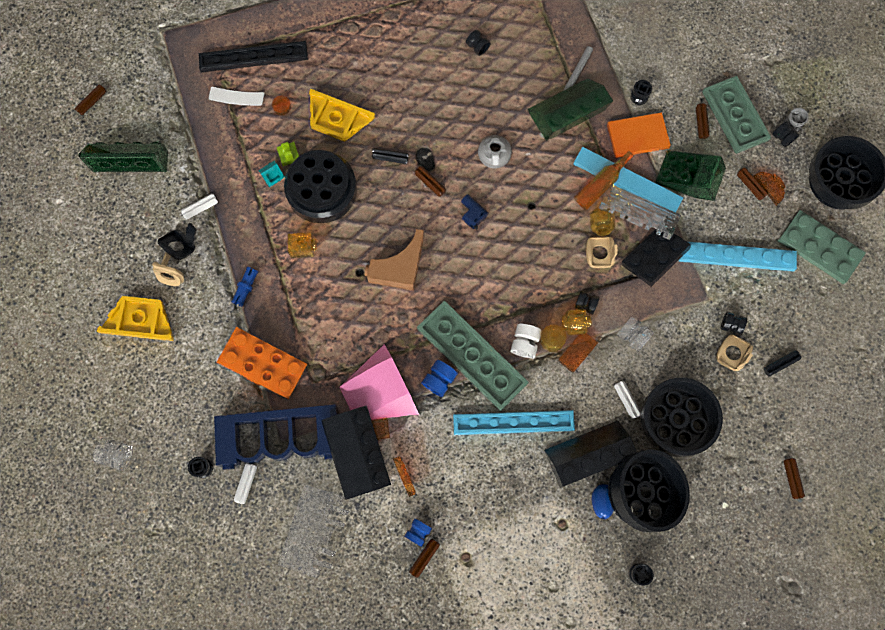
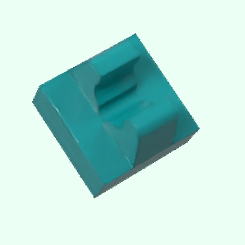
M275 161L258 170L269 188L285 178Z

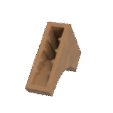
M416 229L411 243L399 254L386 259H371L370 265H366L365 276H367L368 282L414 290L424 241V230Z

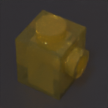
M311 232L288 234V253L291 258L314 257V250H317V241L313 239Z

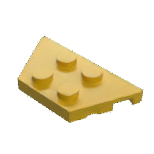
M313 89L309 91L310 126L313 130L345 142L375 119V113Z
M122 296L117 302L116 307L107 315L108 319L102 327L99 326L97 328V332L101 334L174 341L164 304L161 300Z

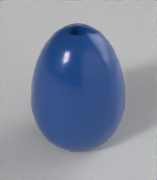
M601 484L596 486L591 497L593 510L600 519H607L614 511L609 500L608 485Z

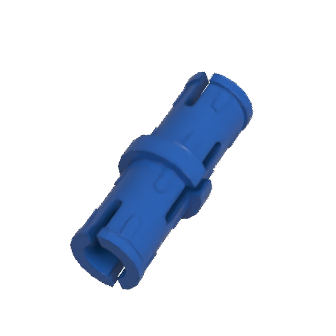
M250 267L246 268L241 282L237 284L238 289L231 301L233 304H239L238 306L243 307L248 293L253 289L251 286L258 274L257 270H251Z

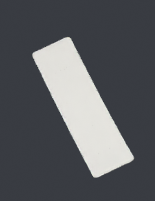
M211 87L209 100L250 106H261L264 92H241Z

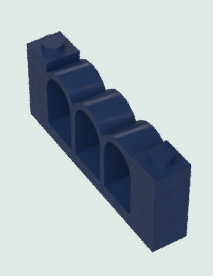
M334 404L214 416L216 466L222 467V470H233L235 466L241 465V461L255 464L264 459L265 456L275 461H283L290 458L293 453L303 458H312L319 454V456L324 457V460H333L321 420L338 415V407ZM316 418L317 444L311 451L301 452L296 444L295 420ZM288 420V448L282 454L273 455L268 447L267 422ZM259 423L260 449L255 456L245 458L240 450L239 425Z

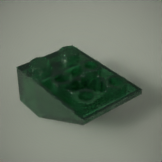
M667 150L655 183L697 199L715 201L726 167L722 156Z

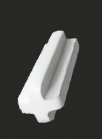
M210 194L183 208L181 213L185 219H189L217 204L218 201L214 194Z
M620 381L615 384L614 387L631 419L641 416V411L626 383Z
M249 463L245 464L234 497L235 502L240 504L246 503L257 466Z

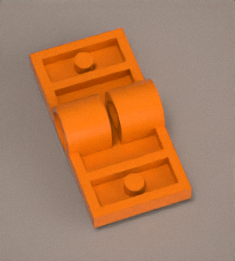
M238 327L233 331L216 362L286 399L290 398L307 366L305 362Z

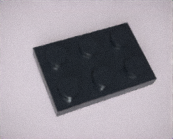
M660 224L621 263L624 268L652 287L691 248V244Z

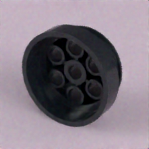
M855 136L834 138L823 145L810 163V188L815 197L828 207L839 210L864 207L877 198L885 189V157L876 146L865 139Z
M312 150L300 155L292 163L285 176L284 192L289 205L299 217L313 223H329L341 218L351 209L357 196V182L353 169L341 156L325 150ZM311 163L315 164V165H314L313 167H311V168H308V167H307V166H308L309 164H311ZM329 164L334 165V166H333L332 168H330V169H327V168H326V166L329 165ZM304 178L302 182H296L297 179ZM323 179L321 183H315L316 180ZM336 180H341V181H342V182H341L340 184H338V185L333 184ZM306 194H312L310 198H304ZM325 195H331L327 200L322 199Z
M672 378L660 383L647 395L641 409V424L646 437L655 448L670 456L690 457L707 450L715 443L722 429L723 414L718 399L707 386L690 378ZM669 395L675 397L676 405L668 401ZM688 402L694 403L695 411H691L688 408ZM655 408L661 410V418L654 415ZM674 415H678L681 418L680 425L674 422ZM694 421L701 425L700 431L694 429ZM660 428H664L667 431L666 438L660 436ZM680 434L684 435L687 439L685 445L679 441Z
M644 450L626 456L613 471L608 484L609 500L616 515L632 528L642 532H661L674 528L684 518L689 506L690 490L686 475L677 461L662 451Z

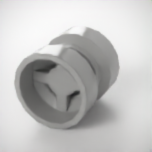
M794 108L785 118L784 122L787 121L791 125V129L798 132L808 121L809 115L803 108Z

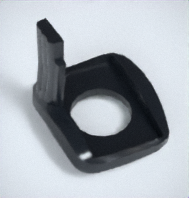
M189 223L188 227H186V235L180 230H173L159 238L158 245L176 260L184 259L195 250L194 238L197 229L192 223ZM171 242H179L184 248L180 251H174L168 245Z

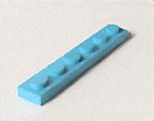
M688 242L691 244V248L679 259V262L793 272L797 269V251Z

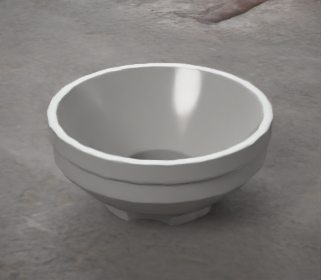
M499 135L486 137L478 148L480 161L490 168L505 166L512 154L510 143ZM497 143L501 146V149L494 152L490 149V145Z

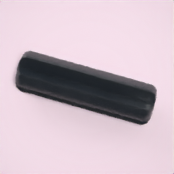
M374 148L372 158L407 164L409 154Z
M795 350L767 365L763 370L770 377L801 360L802 357Z

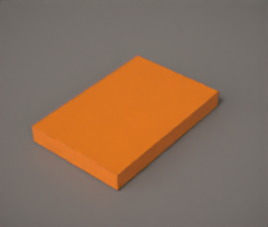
M662 112L607 123L615 158L669 149L671 146Z

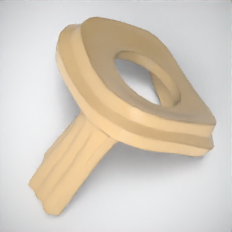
M612 237L588 238L586 257L590 267L609 268L614 265L616 255L618 254V245L614 243ZM597 246H603L607 250L606 258H595L593 249Z
M165 252L162 263L153 262L152 270L159 282L170 286H179L184 282V275L181 271L167 266L171 256ZM167 273L173 276L174 278L166 277L163 274Z
M730 334L719 347L716 359L728 369L739 371L751 360L753 346L738 336ZM729 346L739 348L741 356L738 360H731L727 357L726 349Z

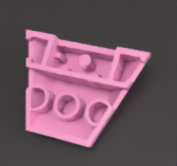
M385 344L340 386L349 409L353 410L367 406L371 421L419 414Z

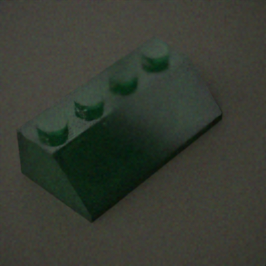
M587 78L528 108L527 111L545 140L548 141L602 113L611 105L613 99L604 85Z
M96 142L95 144H87L78 157L92 172H167L169 151L160 142H152L151 144H143L141 142H133L132 144Z

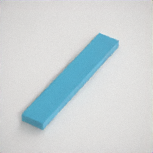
M582 147L573 165L672 215L676 213L683 200V197L584 147Z
M573 410L453 414L454 435L575 431Z

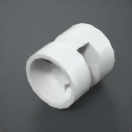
M517 324L514 335L517 339L513 340L510 352L525 358H535L538 348L536 343L540 340L542 330L528 324Z

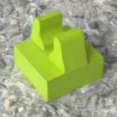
M285 142L281 146L276 147L282 166L292 164L299 157L294 142Z

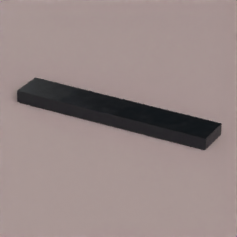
M306 41L198 53L199 69L201 72L308 60Z

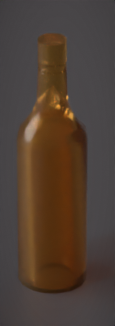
M628 151L615 164L605 166L573 197L574 200L587 211L618 180L621 169L634 155Z

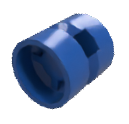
M436 360L431 367L432 373H427L421 384L434 394L443 397L448 390L447 384L452 383L458 373L446 363Z

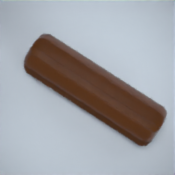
M99 84L75 107V110L80 115H84L106 93V89Z
M699 103L696 106L698 136L700 139H707L710 135L707 105Z
M419 166L415 170V175L437 196L441 197L446 192V188L423 166Z
M744 167L738 171L737 176L758 200H762L768 195V192L747 168Z
M785 459L784 466L792 498H804L805 494L796 459Z
M430 539L409 570V573L414 577L418 578L439 548L440 544L436 540Z

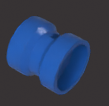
M414 518L411 523L412 528L406 532L404 537L422 547L425 542V536L431 532L432 528Z

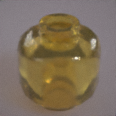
M601 206L590 213V228L592 232L599 236H606L614 230L615 218L614 212L611 209Z
M584 309L568 310L562 316V329L568 335L586 334L588 327L592 325L591 316H587Z
M556 324L546 326L540 336L541 346L549 352L561 350L567 339L565 330Z

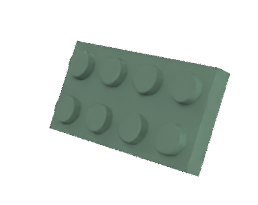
M737 76L704 88L702 93L736 154L771 139L768 130Z
M801 210L796 213L778 239V242L792 251H797L799 256L842 284L849 280L866 252Z

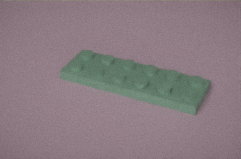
M443 301L417 326V330L500 411L528 385L529 382L447 302Z

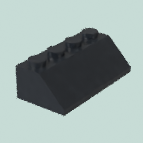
M367 406L321 420L345 500L391 485Z
M618 420L544 450L560 488L614 467L626 456L637 452L630 435Z

